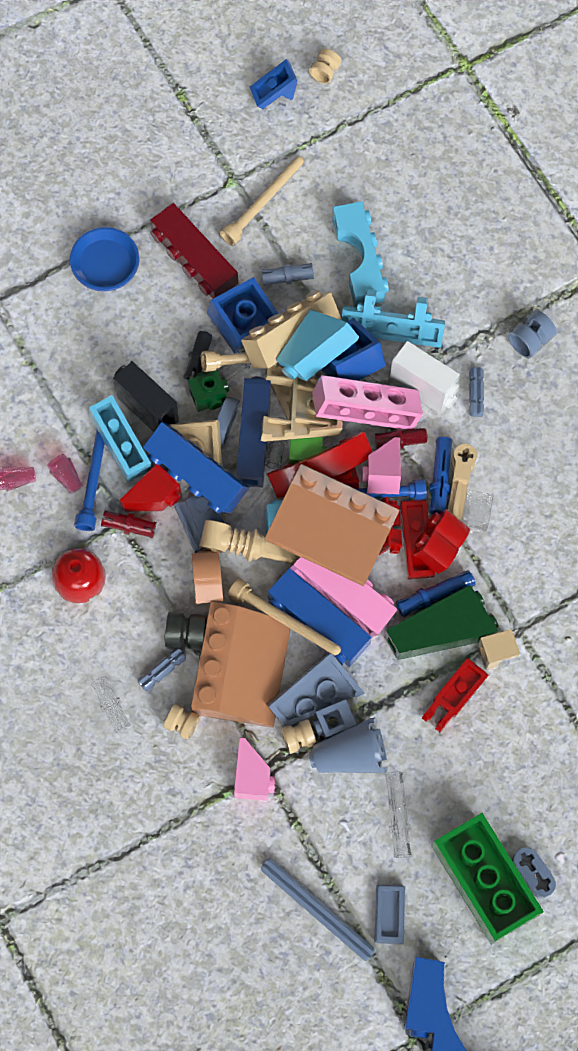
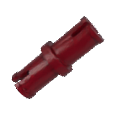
M104 510L103 516L107 519L102 518L101 527L121 530L126 535L134 533L153 539L155 534L153 530H156L157 522L135 518L134 514L130 513L127 516Z

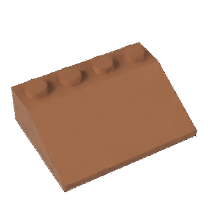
M301 464L264 540L364 587L399 510Z
M211 602L191 705L192 712L205 717L274 728L276 715L267 704L280 693L290 628L263 613L235 605Z

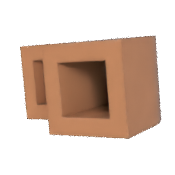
M202 550L192 554L196 604L222 602L223 591L219 551Z

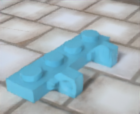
M369 289L366 290L365 303L358 302L357 308L343 306L342 321L347 322L352 318L356 319L376 339L404 343L408 341L411 344L441 348L445 320L432 319V313L426 312L428 298L418 297L416 311H409L408 315L380 311L381 307H375L377 291Z

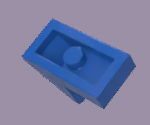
M285 59L250 86L257 107L264 109L280 96L290 100L294 98L297 78L289 60Z

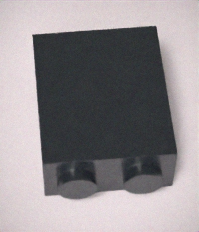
M131 361L127 366L123 365L115 372L113 380L117 398L153 432H155L161 422L166 424H177L179 422L177 402L137 364Z

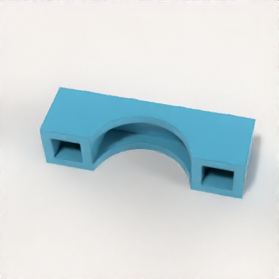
M363 202L333 207L332 221L337 241L346 242L354 246L360 252L363 259L359 268L350 273L349 288L354 307H358V302L365 303L367 289L377 291L375 304L384 302L385 292H388L389 288L387 278L382 277L380 272L383 269L381 255H376L374 247H377L375 233H370L371 216L369 210L364 209Z

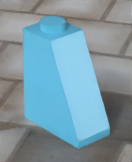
M310 309L276 361L283 367L281 371L291 379L297 377L307 381L354 344L359 336L347 322Z

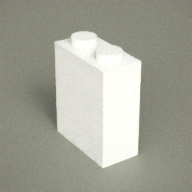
M407 341L392 361L389 382L397 387L418 390L420 401L441 414L446 407L450 409L458 397L456 393L460 388V385H458L460 374Z

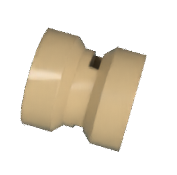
M322 49L317 56L318 61L312 64L309 73L316 81L329 84L334 77V71L340 67L342 60L334 51Z
M176 703L170 710L163 728L169 731L176 730L182 738L189 740L201 716L194 712H185L184 707Z
M308 719L301 721L295 727L290 725L282 727L283 737L289 754L298 752L300 747L311 748L316 744Z

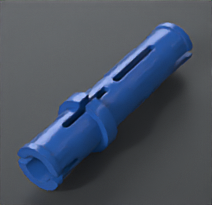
M438 437L436 439L433 483L430 484L429 491L432 493L429 513L432 515L446 510L447 494L450 493L451 486L448 484L453 440L448 437Z
M466 570L426 589L420 588L416 591L417 593L397 600V609L402 617L422 608L426 609L431 604L445 599L469 585L471 587L475 586V579L472 573Z

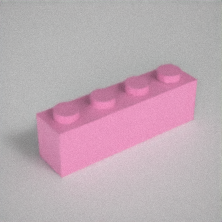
M299 557L290 568L372 638L380 633L398 610L393 606L394 602L391 598L383 593L380 595L372 589L373 584L368 579L363 587L302 557Z

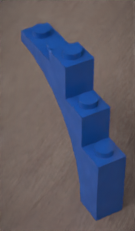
M416 957L413 962L404 1030H409L412 1037L427 1039V1035L432 1034L430 1051H466L454 1030L447 1010L444 991L445 962Z

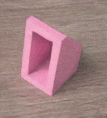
M394 437L368 456V466L362 467V482H367V493L399 494L401 479L400 438Z
M239 738L234 796L240 799L268 801V794L274 793L275 777L270 776V767L245 738Z

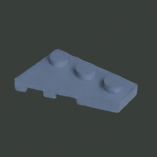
M328 652L270 701L267 706L284 726H288L314 716L315 712L345 699L359 697L365 693L334 655Z

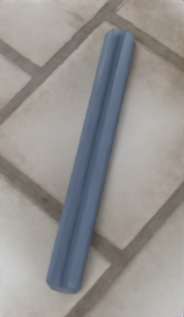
M269 858L263 863L261 871L360 958L367 961L375 952L373 946L274 860Z

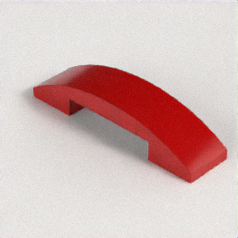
M362 431L339 441L340 444L293 465L289 463L267 473L276 497L281 498L286 495L301 464L333 478L368 460V456L373 452L365 432Z

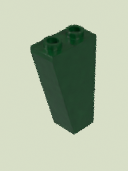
M471 585L387 629L384 638L397 660L479 643L480 638L496 634L499 625L492 613L488 614L483 606L485 602L480 592L474 591Z

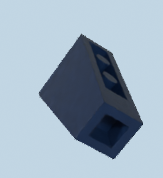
M254 376L250 379L244 378L236 477L248 487L263 488L267 441H261V428L263 417H270L271 380H266L259 376Z

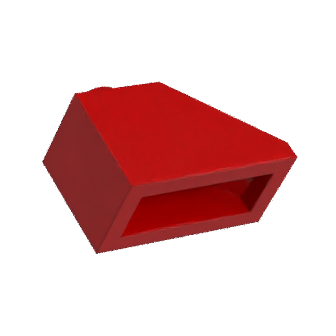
M156 464L120 499L121 508L125 512L163 511L167 506H174L180 499V484L162 467Z

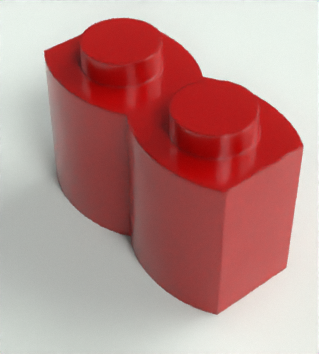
M447 509L439 514L436 512L430 517L427 522V526H429L427 532L422 533L415 542L417 548L414 555L438 574L449 568L471 530Z

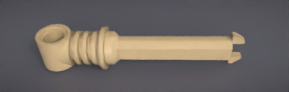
M205 520L199 545L202 549L212 550L213 552L219 551V553H225L226 550H229V554L235 551V555L239 556V553H242L241 556L245 557L248 562H251L252 559L257 560L264 557L294 564L300 557L264 540V535L258 533V529L247 530V533H244V530L241 529L238 532V528L234 527V530H231V526L228 524Z

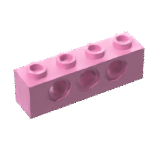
M321 375L312 391L316 417L411 430L415 428L423 415L419 392L415 389Z

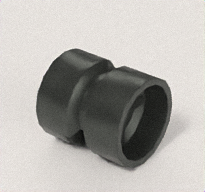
M168 612L165 647L181 648L183 644H186L188 649L202 650L207 615L191 614L187 618L184 613Z

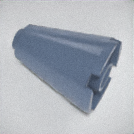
M375 717L369 718L313 745V751L309 752L311 767L317 768L319 773H386L388 766L382 767V761L387 760L380 729L375 730L373 726L374 723H378Z

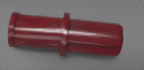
M398 428L396 432L375 433L376 449H379L394 437L400 438V449H403L404 446L424 444L428 441L425 428L404 431Z

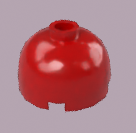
M73 548L65 551L56 559L52 567V582L55 590L66 601L86 603L95 595L98 596L105 585L106 572L103 564L89 550Z

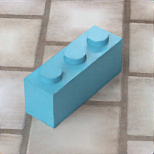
M113 395L90 406L89 416L126 482L128 483L150 471L151 462Z

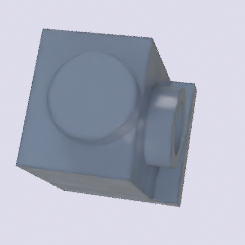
M346 699L315 712L317 720L312 721L318 737L324 735L325 739L357 725ZM332 718L338 721V725L334 728L328 725V721Z

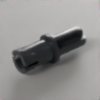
M198 332L193 349L188 353L190 359L183 375L184 379L189 380L192 371H194L193 378L202 372L201 353L202 351L209 350L212 341V335L209 332Z

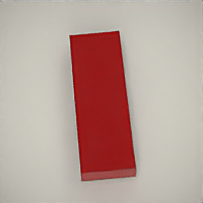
M427 499L401 501L400 509L408 580L434 578L435 571L414 555L417 548L415 546L416 540L422 533H426L429 528L427 526L429 520Z

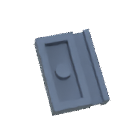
M203 495L200 498L193 496L182 503L174 504L194 553L202 550L199 545L205 520L224 523L221 514L208 506L209 500Z

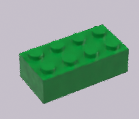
M480 813L433 842L431 847L491 945L544 912L483 813Z

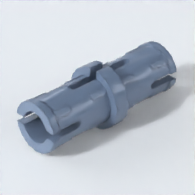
M312 263L293 266L284 264V267L262 269L264 286L276 283H287L288 285L292 284L293 281L314 279Z

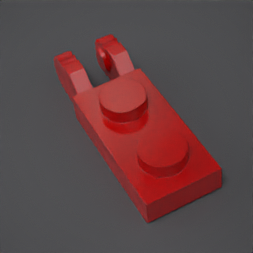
M467 658L436 695L433 704L422 716V719L425 722L430 720L439 706L448 712L436 725L435 730L440 733L453 717L455 718L488 678L489 674Z

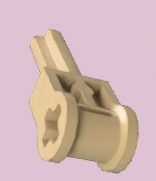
M461 444L456 447L451 461L454 472L447 510L460 521L463 516L470 473L474 469L477 459L476 449L469 444ZM462 457H466L467 462H463Z

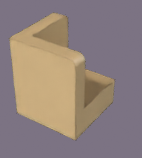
M512 629L482 637L478 643L486 670L497 667L500 661L517 657L520 654Z

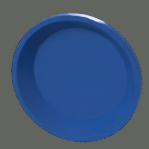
M110 227L96 228L84 233L74 243L70 253V266L75 278L85 287L95 291H112L123 287L135 276L139 267V251L133 239L125 232Z

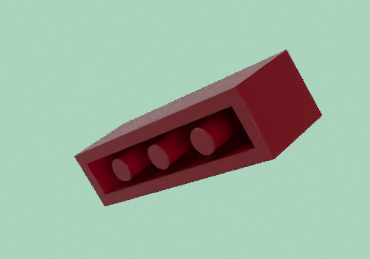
M174 202L150 219V234L158 244L161 242L166 247V252L173 261L178 260L184 273L190 279L193 277L198 282V287L205 296L210 295L214 299L238 284V272Z

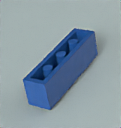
M161 422L143 447L149 452L147 457L159 466L163 463L169 468L167 473L179 482L183 479L189 484L187 489L199 498L202 495L209 500L208 506L219 514L222 511L231 513L249 490L246 484L169 424Z
M290 568L268 591V599L270 600L268 603L340 646L341 652L338 655H334V657L341 665L346 664L350 668L371 644L372 637Z

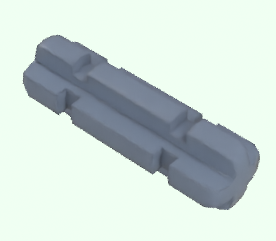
M473 367L469 372V414L471 417H482L484 413V370L481 367Z
M179 648L173 649L169 653V657L165 656L149 669L148 674L144 673L138 679L139 685L145 691H149L155 686L156 681L160 682L175 669V665L179 666L185 661L184 653Z

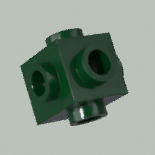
M218 370L211 372L203 371L196 377L188 380L189 392L197 412L220 408L227 397L226 393L230 392L226 378H220Z

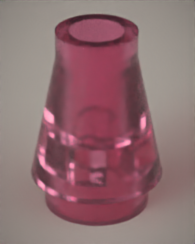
M61 454L48 463L49 473L70 494L77 492L83 487L70 457L67 458L65 454Z
M2 466V469H0V490L8 492L36 482L34 467Z

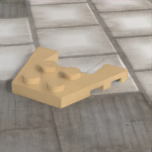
M277 363L268 369L266 368L265 379L271 380V384L292 387L290 420L263 417L261 441L340 435L342 420L316 417L312 391L319 380L318 378L312 377V379L307 381L297 377L291 379L281 371L283 368L277 366Z

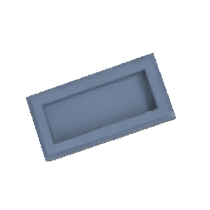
M376 885L375 943L404 944L405 886Z

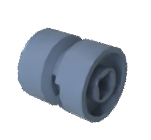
M534 310L523 320V324H518L508 333V340L520 355L525 358H531L541 349V344L546 345L556 336L557 330L546 314L539 310Z

